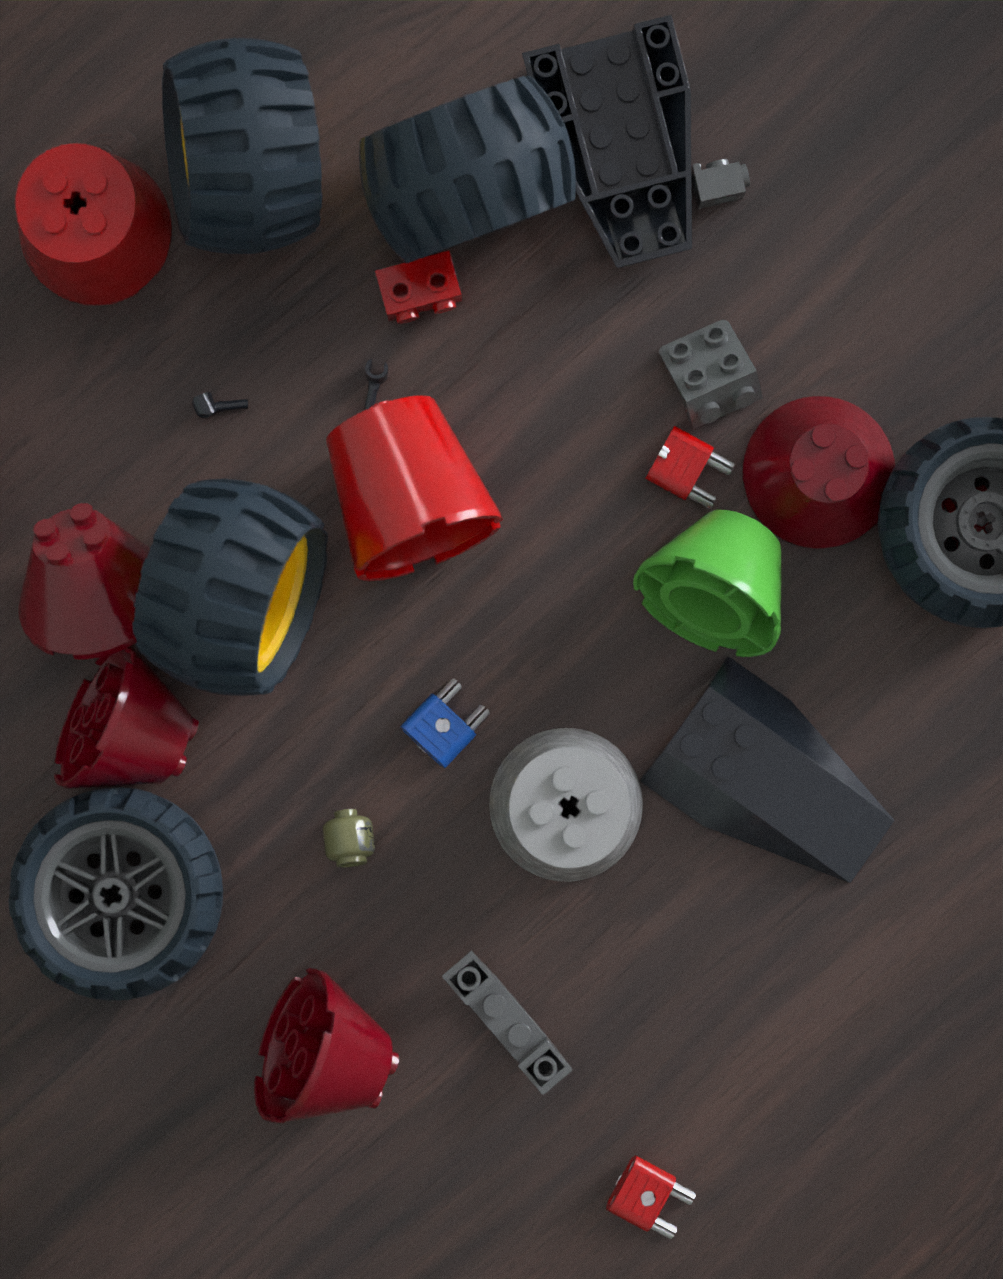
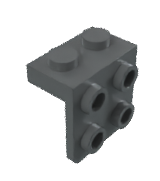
M719 320L670 342L659 350L661 360L682 396L687 418L693 429L712 423L737 409L746 408L763 398L757 370L727 320Z

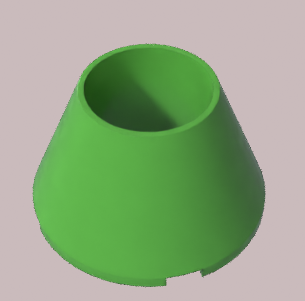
M730 510L710 511L645 560L634 575V590L638 591L640 588L645 597L642 602L645 609L666 628L698 646L717 652L719 646L736 649V656L753 657L771 651L779 639L781 628V545L776 536L767 527L749 516Z

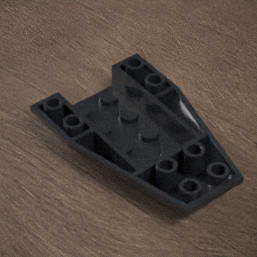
M672 15L636 23L632 31L561 49L560 44H555L522 53L527 76L530 75L541 86L564 122L574 155L576 170L575 193L616 268L619 269L691 250V89Z

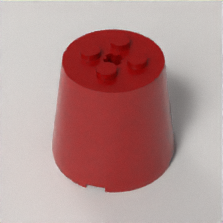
M65 144L51 148L34 159L24 171L16 191L15 209L22 252L33 274L56 295L83 305L114 304L139 293V290L155 275L157 276L162 269L172 240L171 214L167 201L156 182L136 164L91 145ZM78 201H83L86 207L80 208L79 214L75 215L71 208L77 206Z
M419 395L376 403L369 409L347 419L328 434L326 444L352 563L358 579L363 581H379L414 573L413 565L434 558L437 565L474 548L501 528L499 522L503 521L499 509L433 397Z

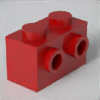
M450 251L375 271L388 320L396 319L397 324L417 320L419 318L418 313L431 309L434 310V314L451 311L456 308V302L462 301V294Z

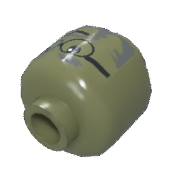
M344 809L334 812L335 818L327 821L323 826L326 857L336 862V866L341 868L366 864L367 858L375 851L372 821L365 816L357 815L356 809Z

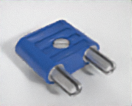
M451 679L437 695L431 693L400 726L403 732L423 752L427 753L444 769L476 736L474 730L490 714L489 710L486 709L469 727L468 725L479 715L485 706L479 705L463 721L446 705L462 688L460 683L441 701L440 699L457 682L455 679Z

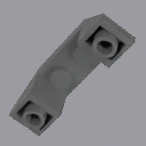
M472 950L442 975L443 979L466 1006L469 1005L514 1057L518 1067L542 1095L546 1094L573 1070L537 1023Z

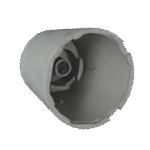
M557 728L537 733L525 739L506 756L498 768L492 783L489 810L495 835L502 848L514 862L541 878L571 882L596 876L608 870L625 855L635 840L640 827L643 799L639 779L626 756L614 744L586 730ZM571 796L578 799L576 807L580 810L575 817L569 814L568 818L562 817L560 815L562 807L558 805L559 801L563 797L567 800Z

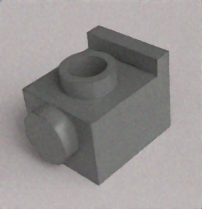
M721 159L706 164L707 169L701 170L700 163L692 164L691 180L698 209L743 199L746 193L745 187L750 186V177L746 164L740 165L739 162L729 164L728 159Z

